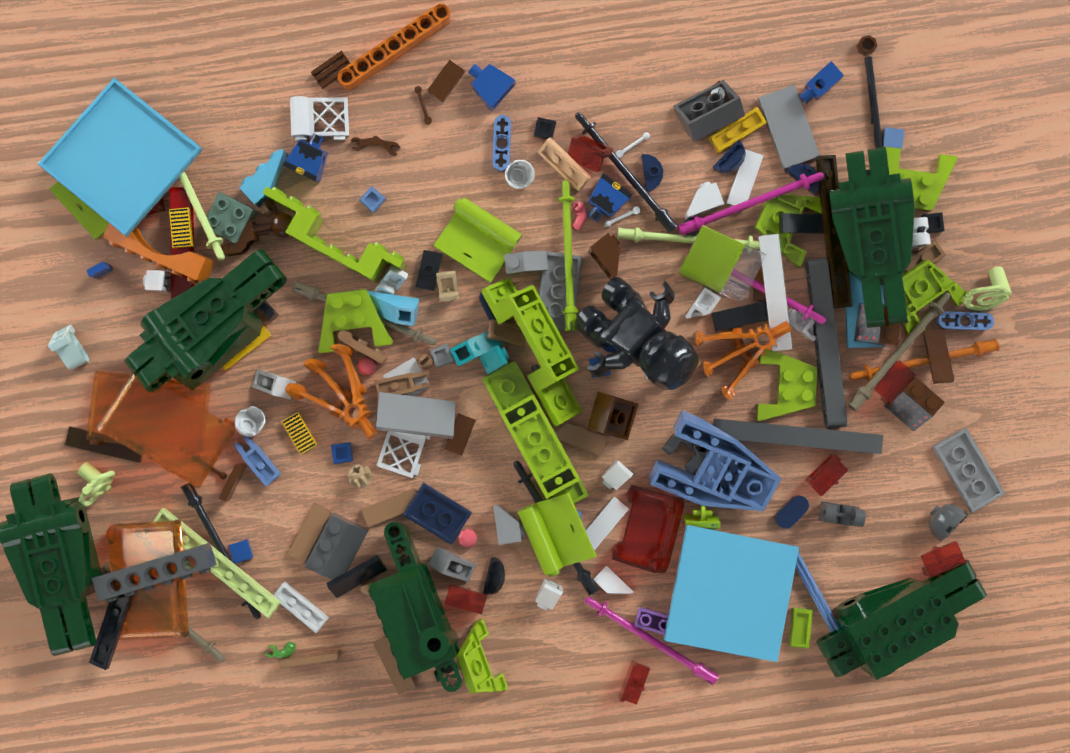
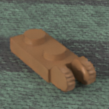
M345 330L339 331L338 338L343 343L381 364H385L388 360L384 356L386 352L377 347L374 350L367 347L368 342L361 338L355 340L354 334Z
M428 372L407 373L375 380L377 398L379 392L403 395L431 387L430 383L427 382L420 385L414 384V378L426 377Z

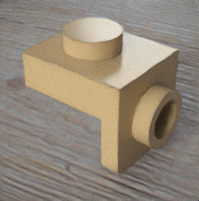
M456 271L436 273L440 301L453 302L459 299Z

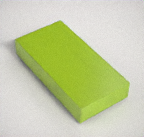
M792 607L790 647L809 649L812 609Z

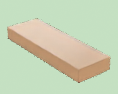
M548 138L537 152L561 176L568 180L578 192L591 178L551 138Z

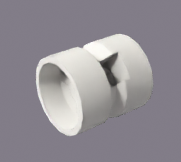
M927 217L914 218L912 248L931 245L930 234L926 232L929 229Z

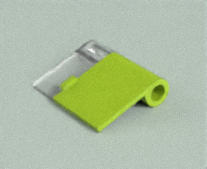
M702 225L678 274L741 303L743 300L746 301L751 292L749 288L767 254Z

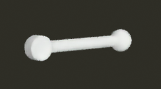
M645 132L641 138L630 144L628 147H626L622 151L618 150L616 152V155L619 158H622L625 152H627L643 140H648L650 138V134L648 132Z
M634 207L632 211L610 221H604L603 225L609 228L611 224L632 214H639L640 208Z

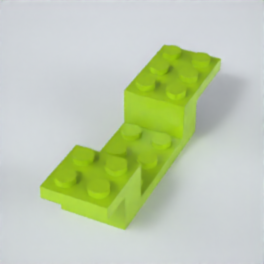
M274 186L272 189L265 187L263 194L266 197L296 213L285 232L294 239L375 283L387 263L405 271L407 264L404 262L403 256L394 251L391 254L388 253L386 247L377 242L374 245L368 243L360 260L348 253L346 256L342 255L343 251L332 244L329 247L326 246V242L316 236L324 221L320 217L321 213L309 205L306 208L303 207L304 204L292 196L288 199V195Z
M509 277L482 289L481 292L498 324L515 318L536 356L541 368L527 377L553 425L556 427L581 413L583 410L565 377L576 372L579 368L534 285L517 291Z
M516 361L482 378L546 499L569 492L573 503H576L589 496Z

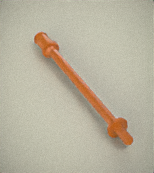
M997 339L985 342L976 341L971 347L949 351L950 359L971 354L979 357L983 356L984 353L999 351L1000 345ZM928 356L895 363L887 373L929 364ZM865 365L863 371L849 374V379L858 380L866 378L869 382L881 367L871 369L869 365Z

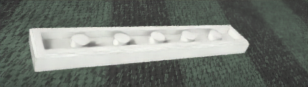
M779 234L759 236L770 329L786 320L789 324ZM791 332L775 339L777 347L772 345V351L792 349Z

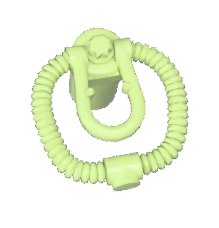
M994 267L988 271L992 286L974 288L965 296H962V301L969 310L987 311L1009 300L1012 292L1003 267ZM984 292L985 294L977 298V303L982 306L972 305L973 295ZM988 297L995 298L987 301H982L983 299Z
M85 462L78 469L77 474L89 484L82 489V494L78 501L84 507L92 505L100 495L111 489L112 486L110 484L113 481L115 472L109 471L102 474L89 462ZM90 495L91 498L85 501L86 497Z

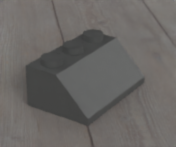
M724 80L673 106L685 132L693 142L745 116L740 97ZM723 86L729 98L724 101L721 93H713L709 96L706 93Z
M333 513L304 567L331 579L346 573L369 530L337 513Z

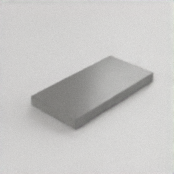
M795 85L758 97V102L767 121V127L783 170L790 168L792 165L813 160L820 155Z
M547 251L549 270L542 271L539 296L557 329L565 331V314H563V310L566 307L565 254ZM572 255L574 306H576L582 256Z
M379 392L375 430L453 439L456 402Z
M966 427L931 446L971 513L1005 494Z

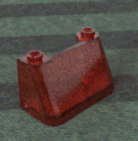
M631 485L626 495L629 504H632L623 541H619L612 548V560L652 573H665L670 564L685 500L678 496Z

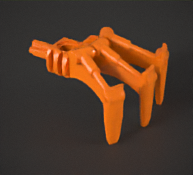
M787 320L771 329L768 328L767 324H764L765 328L763 329L758 326V332L751 328L749 329L750 332L742 333V328H732L731 332H720V334L703 336V332L700 330L693 333L694 344L697 347L708 340L733 339V342H735V349L724 354L725 356L711 364L709 361L706 362V360L702 362L700 366L707 377L713 374V368L725 361H729L738 355L744 358L743 361L745 363L730 386L725 385L720 388V393L726 399H733L735 396L733 389L751 367H756L759 363L757 358L760 354L766 355V348L771 351L772 345L778 346L775 339L792 331ZM761 334L769 337V341L766 344L758 342L757 339ZM742 338H754V341L745 345ZM757 346L759 349L754 355H751L748 350Z
M342 344L331 346V349L339 357L343 358L351 384L350 391H345L326 373L324 369L327 364L324 361L312 358L307 359L304 362V366L314 374H320L339 396L338 402L333 404L324 399H318L306 393L307 389H305V386L296 383L287 384L285 388L286 393L297 400H302L305 397L314 401L319 406L330 410L331 415L344 420L351 429L359 427L368 439L374 437L378 431L375 430L368 420L372 413L368 411L369 408L365 405V400L362 397V394L367 393L365 384L361 385L358 374L355 372L350 356L355 352L353 348ZM358 409V416L353 418V411Z

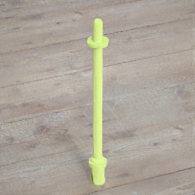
M184 171L179 178L209 241L206 243V247L213 249L217 259L223 261L225 255L220 246L223 243V239L215 236Z
M618 227L617 234L618 240H632L634 243H638L642 239L694 243L697 237L643 232L638 227L635 229ZM749 236L748 240L734 239L745 244L744 248H747L748 253H751L752 248L760 249L759 241H753L752 236Z

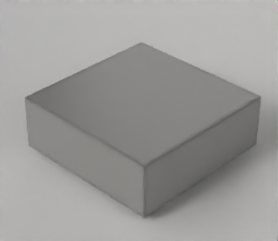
M448 344L429 350L436 368L454 362Z

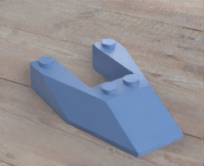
M681 410L673 426L675 436L709 450L696 474H691L686 470L657 459L649 473L650 485L702 506L764 511L779 485L781 477L737 439L700 417Z

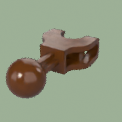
M280 213L275 215L272 221L257 225L252 220L248 221L237 243L231 242L221 247L224 255L235 256L245 254L253 243L259 242V236L274 233L278 237H289L290 235L285 232L293 217L286 213Z

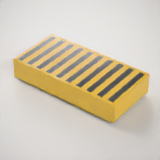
M190 208L169 209L172 248L194 247Z
M299 412L281 421L300 455L318 445Z

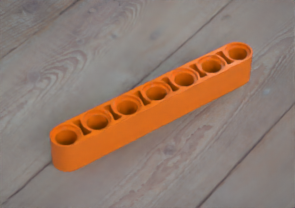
M443 3L435 5L341 69L338 73V80L341 86L346 90L354 89L448 25L451 20L449 7ZM439 12L447 13L444 18L437 16ZM425 22H429L431 24V26L427 29L421 27L422 24ZM414 33L415 37L413 39H406L407 34ZM392 44L400 45L397 50L390 49ZM378 54L384 55L381 61H375V56ZM362 65H367L368 68L366 71H359V68ZM346 76H352V80L350 82H343V79Z

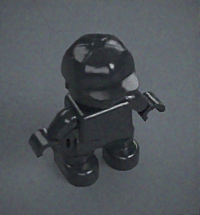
M615 277L607 282L601 295L606 305L618 312L613 320L608 319L602 311L593 305L585 307L578 314L575 321L578 331L596 348H603L604 351L612 353L605 358L602 353L594 351L595 357L599 360L598 364L595 366H590L589 364L585 366L593 376L602 377L609 370L625 369L633 363L641 368L645 373L646 379L664 390H675L690 380L699 360L692 345L682 335L677 336L675 333L665 329L671 319L669 305L675 298L674 291L666 281L662 284L665 291L661 295H656L654 291L649 292L655 301L653 314L649 312L640 294L620 277Z

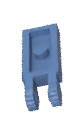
M243 436L244 441L252 449L247 452L239 442H236L234 446L242 455L241 458L261 482L268 486L282 473L251 437Z

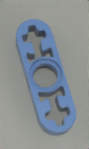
M500 115L494 121L492 163L495 170L504 172L510 164L511 120L505 115ZM501 120H505V124H508V126L504 127V134H501V127L497 125L501 123ZM501 138L507 141V146L503 149L498 148L496 145L497 141ZM507 152V155L503 154V161L506 164H503V167H499V164L496 163L500 159L499 153Z
M946 311L943 315H937L936 324L939 328L984 331L993 327L994 318L989 313ZM946 316L947 319H955V322H949L945 325V322H942V318ZM962 316L969 318L970 322L966 327L960 323ZM983 318L984 320H988V324L983 325L982 323H975V320H981Z

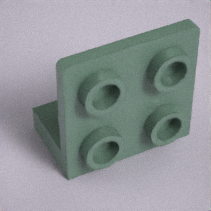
M218 192L206 217L214 233L233 243H237L249 218L253 217L256 219L259 212L226 194Z

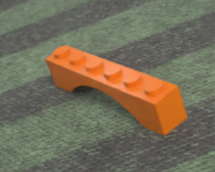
M108 223L103 238L110 241V245L117 248L122 246L125 248V252L132 255L140 254V259L147 262L153 260L156 262V266L163 269L168 267L172 269L171 273L181 277L184 274L188 276V281L196 284L209 278L215 264L214 260L190 251L179 255H163L154 250L145 241L138 226L126 237Z

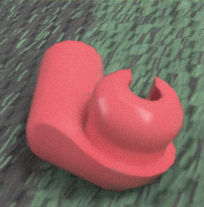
M576 201L572 205L576 218L571 227L579 231L588 215L585 205Z

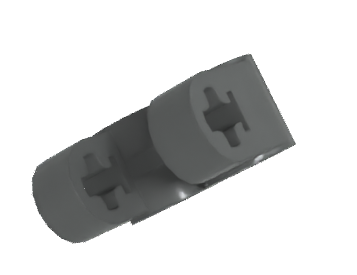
M674 433L662 449L670 455L681 442L694 452L684 466L692 474L703 462L709 449L700 452L696 444L679 438Z
M821 501L818 521L855 527L864 526L866 513L860 507Z

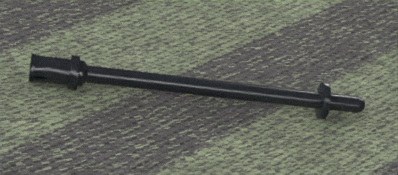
M577 112L575 118L584 128L582 134L588 133L655 212L656 221L659 220L668 233H671L678 227V224L668 214L669 211L661 208L594 129L596 122L590 124L582 113Z
M514 461L513 465L521 477L517 482L519 484L524 482L535 503L543 501L530 479L533 474H527L520 461ZM580 562L572 564L577 571L576 579L582 583L588 596L597 592L599 589L590 576L591 572L584 569Z
M192 481L181 486L180 488L188 500V506L195 508L216 549L232 561L201 505L203 498L198 495ZM246 600L241 604L242 607L248 606L255 619L261 618L260 611Z

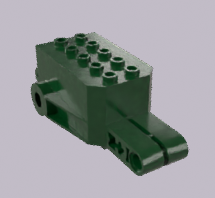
M886 147L867 150L869 170H866L864 151L845 153L849 181L839 182V189L830 190L833 222L850 274L861 281L867 328L885 326L883 310L885 307H887L889 325L908 323L902 274L909 267L912 255L915 206L911 178L901 179L900 173L889 174ZM881 286L885 288L886 304L882 302Z
M260 249L253 252L223 278H207L164 303L159 308L147 313L141 321V327L144 331L140 334V337L144 340V343L126 357V365L148 393L158 390L171 378L191 390L196 389L261 335L262 321L254 310L285 285L287 281L286 276L264 250Z
M52 473L12 483L10 485V494L15 513L6 515L7 520L0 522V543L4 548L6 557L27 602L40 610L50 652L53 656L73 652L74 650L92 647L96 643V637L86 596L95 592L92 578L102 575L86 508L78 501L79 497L61 501L57 481Z
M390 522L384 528V536L399 573L370 584L369 594L375 603L376 613L383 624V631L389 640L392 655L397 661L398 671L404 680L435 667L434 675L437 682H441L446 691L455 692L465 683L457 659V654L460 651L458 635L450 626L428 567L421 562L408 527L401 523ZM398 527L400 533L395 537L394 530ZM403 547H406L404 554H402L401 551L404 550ZM430 639H439L441 642V646L439 645V643L431 645ZM451 678H456L457 682H451Z
M969 560L959 561L924 581L907 578L861 593L840 603L836 608L840 616L835 618L840 628L829 632L816 641L824 658H828L826 662L833 675L841 677L861 667L863 671L875 680H878L955 638L959 623L954 615L987 596L980 580L976 578L977 575Z

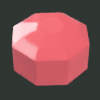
M364 357L359 360L357 368L361 374L369 376L375 373L377 364L374 359Z
M467 528L460 532L458 540L462 546L469 548L475 545L478 537L474 530Z

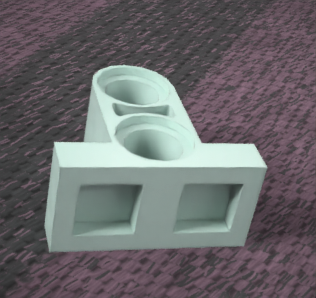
M69 325L53 334L48 347L52 352L56 351L66 367L72 371L89 362V357L75 337V329L72 325Z

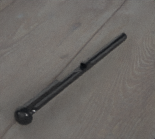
M869 56L864 59L871 109V124L874 123L875 148H881L883 144L872 57Z

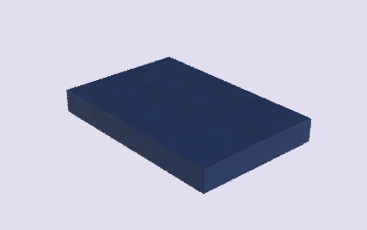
M423 482L404 511L403 516L452 545L472 512Z

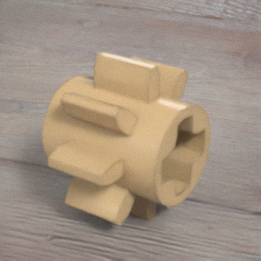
M361 465L353 466L347 475L350 485L352 487L357 485L358 489L365 488L369 485L370 479H372L371 471L368 466L364 468Z

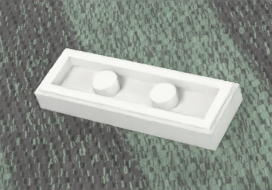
M745 149V160L738 168L726 202L727 205L734 206L749 199L764 155Z
M616 497L609 501L586 529L594 550L629 510Z
M286 581L274 593V596L281 601V605L315 633L319 631L329 618Z

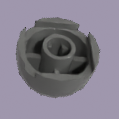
M945 504L941 508L937 505L930 512L932 517L929 521V528L933 535L942 542L964 521L968 514L953 504Z

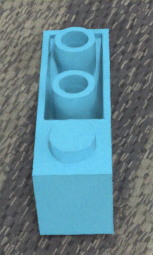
M283 149L273 152L270 160L265 164H260L255 170L256 173L251 177H246L239 187L257 207H260L263 202L269 199L263 194L265 187L272 189L273 186L276 187L283 163L287 157Z
M368 291L380 317L396 324L415 325L419 311L418 298Z

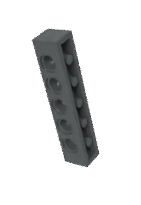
M209 542L92 578L98 601L106 599L108 603L119 599L118 595L121 594L128 597L137 594L136 590L143 588V591H148L156 588L155 584L162 583V586L174 582L173 579L177 577L184 580L193 577L192 573L199 571V574L210 572L211 567L217 564L211 543ZM190 557L195 560V567L190 565ZM172 563L177 567L176 573L171 570ZM153 569L158 572L157 578L152 574ZM134 575L139 577V583L134 581ZM116 580L121 584L120 589L116 587Z

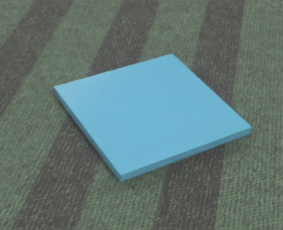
M113 78L40 160L38 165L123 235L128 237L203 149L116 78Z
M686 525L664 641L778 662L799 547Z

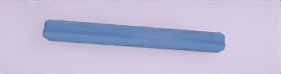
M798 552L795 568L829 630L833 632L840 627Z

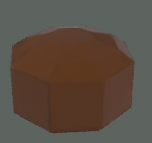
M870 35L862 37L857 44L858 52L864 56L872 54L877 47L876 39Z

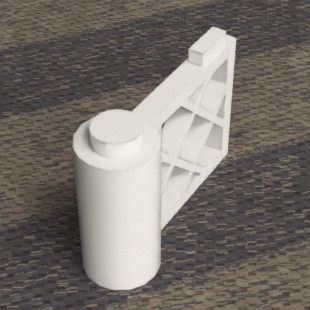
M295 96L290 98L291 137L295 138V141H307V138L312 137L313 133L321 137H334V140H345V137H349L348 97L308 98ZM313 103H322L326 109L319 115L313 110ZM335 103H344V110L339 115L331 108ZM328 110L336 116L330 125L322 118ZM319 120L327 126L323 132H314V125ZM340 120L345 124V132H337L332 126Z
M388 431L376 466L413 478L414 475L418 476L422 465L418 462L426 439L430 440L431 436ZM391 435L398 437L402 445L392 449L389 443ZM411 442L419 445L418 451L410 455L406 447ZM403 447L408 457L398 460L394 451ZM391 453L395 463L391 465L382 463L384 456ZM409 459L412 464L411 472L403 470L400 463Z

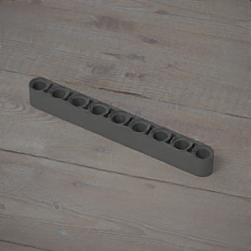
M826 258L810 259L805 262L809 303L814 305L812 311L824 316L827 320L825 324H820L814 320L813 324L824 424L826 429L846 427L847 414L828 261Z
M713 418V426L737 440L882 454L883 435Z

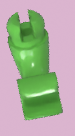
M287 642L286 647L282 650H278L276 645L270 644L268 647L272 648L274 653L266 652L265 655L269 658L290 657L295 652L296 644Z

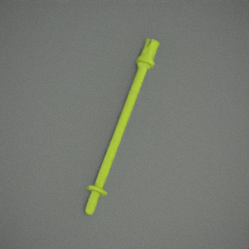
M564 180L562 181V197L558 198V202L563 203L566 307L563 310V314H565V331L569 332L571 330L570 323L572 324V331H577L575 321L576 314H578V309L574 306L570 202L575 201V197L570 196L569 181Z

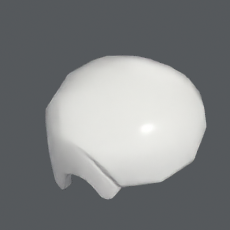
M515 160L507 166L504 174L505 180L514 189H524L534 181L535 170L531 163L525 160Z
M254 406L240 410L234 420L235 429L239 434L247 437L259 434L266 422L265 414L261 409Z

